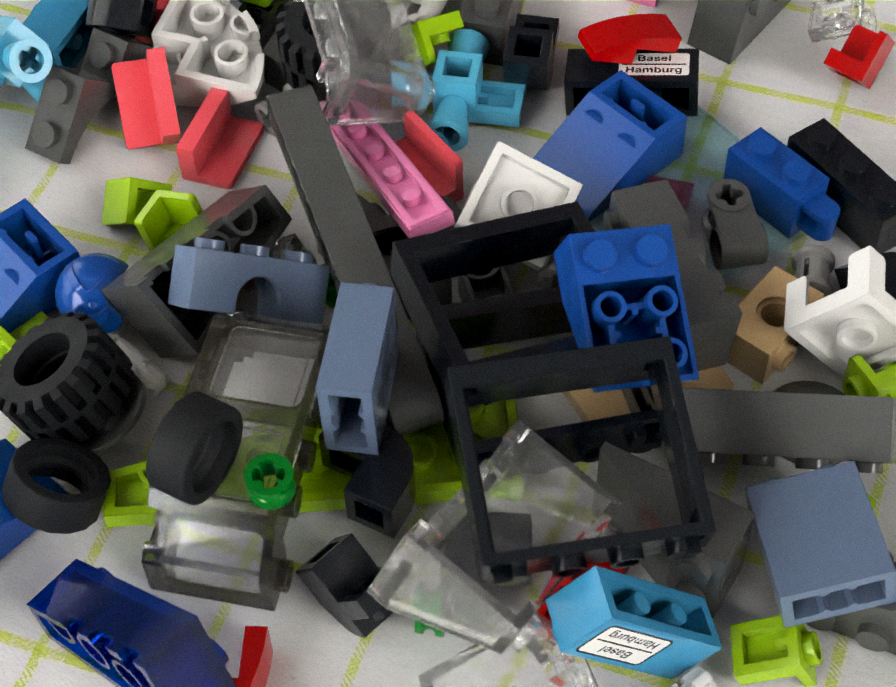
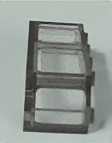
M235 309V314H218L213 316L184 396L187 393L200 391L233 406L241 412L243 421L241 444L226 478L216 492L203 503L190 506L152 486L149 487L147 507L156 508L157 512L154 519L155 527L150 541L143 543L141 563L151 589L275 611L280 592L287 593L289 591L293 578L294 562L293 560H287L283 537L289 518L296 519L300 512L303 489L299 485L303 472L310 473L315 462L316 442L313 440L317 428L322 429L316 384L330 327L256 316L254 311ZM265 453H277L286 457L292 464L296 481V493L291 502L275 510H263L254 506L248 498L243 479L244 469L249 461ZM276 475L264 477V488L277 486Z

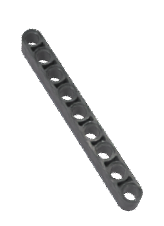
M306 85L266 96L267 110L273 130L326 266H330L329 275L337 295L341 282L355 284L372 283L378 286L394 287L400 353L386 417L387 425L404 436L443 424L445 421L444 411L437 388L313 87Z

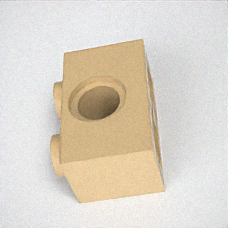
M776 265L738 304L743 314L727 359V363L761 384H764L776 370L783 372L787 369L796 355L797 346L800 344L784 331L787 284L798 278ZM809 285L808 304L825 297L824 293Z

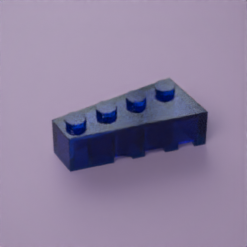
M75 559L27 603V606L51 640L116 687H237L225 667V664L229 661L227 654L207 635L197 615L114 577L103 567L97 569Z

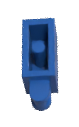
M762 127L728 148L723 179L740 181L748 188L757 215L788 239L800 230L817 241H827L834 236L836 223L840 215V206L826 195L829 177Z

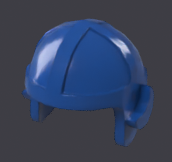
M103 253L84 254L72 260L59 275L55 288L56 306L60 314L62 315L67 312H73L74 314L79 312L85 313L90 318L92 317L106 333L116 331L122 325V314L101 292V289L125 272L129 265L114 256Z

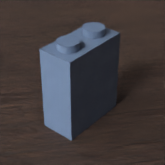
M340 283L316 384L326 450L379 455L400 353L394 287L378 286L372 283Z
M855 461L839 465H824L814 471L785 478H770L760 484L745 487L748 509L755 513L752 526L784 628L896 602V569Z

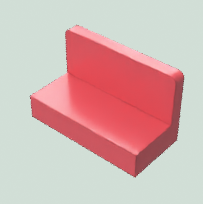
M164 47L146 49V59L113 63L111 70L126 148L128 150L179 143L181 133Z
M211 87L178 143L176 151L183 179L230 190L234 187L263 135L264 127L261 122L232 116L227 90Z
M413 110L404 113L405 137L395 143L437 193L443 197H449L455 203L463 199V162L461 158Z

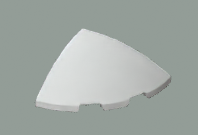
M170 0L153 29L151 37L154 45L153 48L164 47L175 105L200 107L211 87L227 90L230 105L257 99L265 74V55L260 43L259 29L248 11L240 12L230 3V0Z

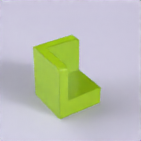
M133 177L106 180L102 225L136 227L134 223L135 218L157 189L171 191L172 184Z
M157 189L135 218L134 223L151 252L202 213L203 210L196 196L191 193Z

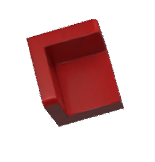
M855 25L841 51L831 48L823 64L832 72L870 89L895 42L889 34L882 31L875 33L865 27Z

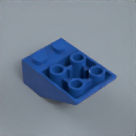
M620 70L588 92L533 159L583 184L575 202L579 203L588 220L592 221L609 208L612 191L641 185L682 156L687 116Z
M26 198L0 213V325L8 333L14 331L42 311L47 315L57 308L55 288L58 277L72 260L80 257L78 250Z
M665 224L568 234L554 251V258L562 303L578 349L670 336L681 382L698 380L699 373L671 225ZM649 380L592 389L594 393L651 385Z

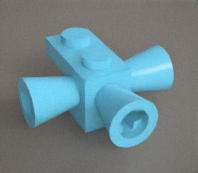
M0 15V88L3 84L18 88L22 85L34 100L39 103L46 76L49 74L53 63L52 53L49 49L50 45L16 18Z
M460 29L449 36L451 41L448 42V50H439L434 72L395 61L390 77L389 98L391 105L432 101L433 116L428 126L454 152L463 149L468 143V122L519 127L525 102V84L483 80V61L489 52L490 45L484 35L472 29Z

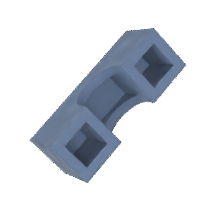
M195 237L194 247L175 244L167 304L187 309L235 314L238 293L241 287L248 280L252 279L257 286L259 296L256 315L279 320L322 324L330 266L312 264L313 254L284 250L283 260L269 258V247L241 243L239 253L224 251L226 241Z

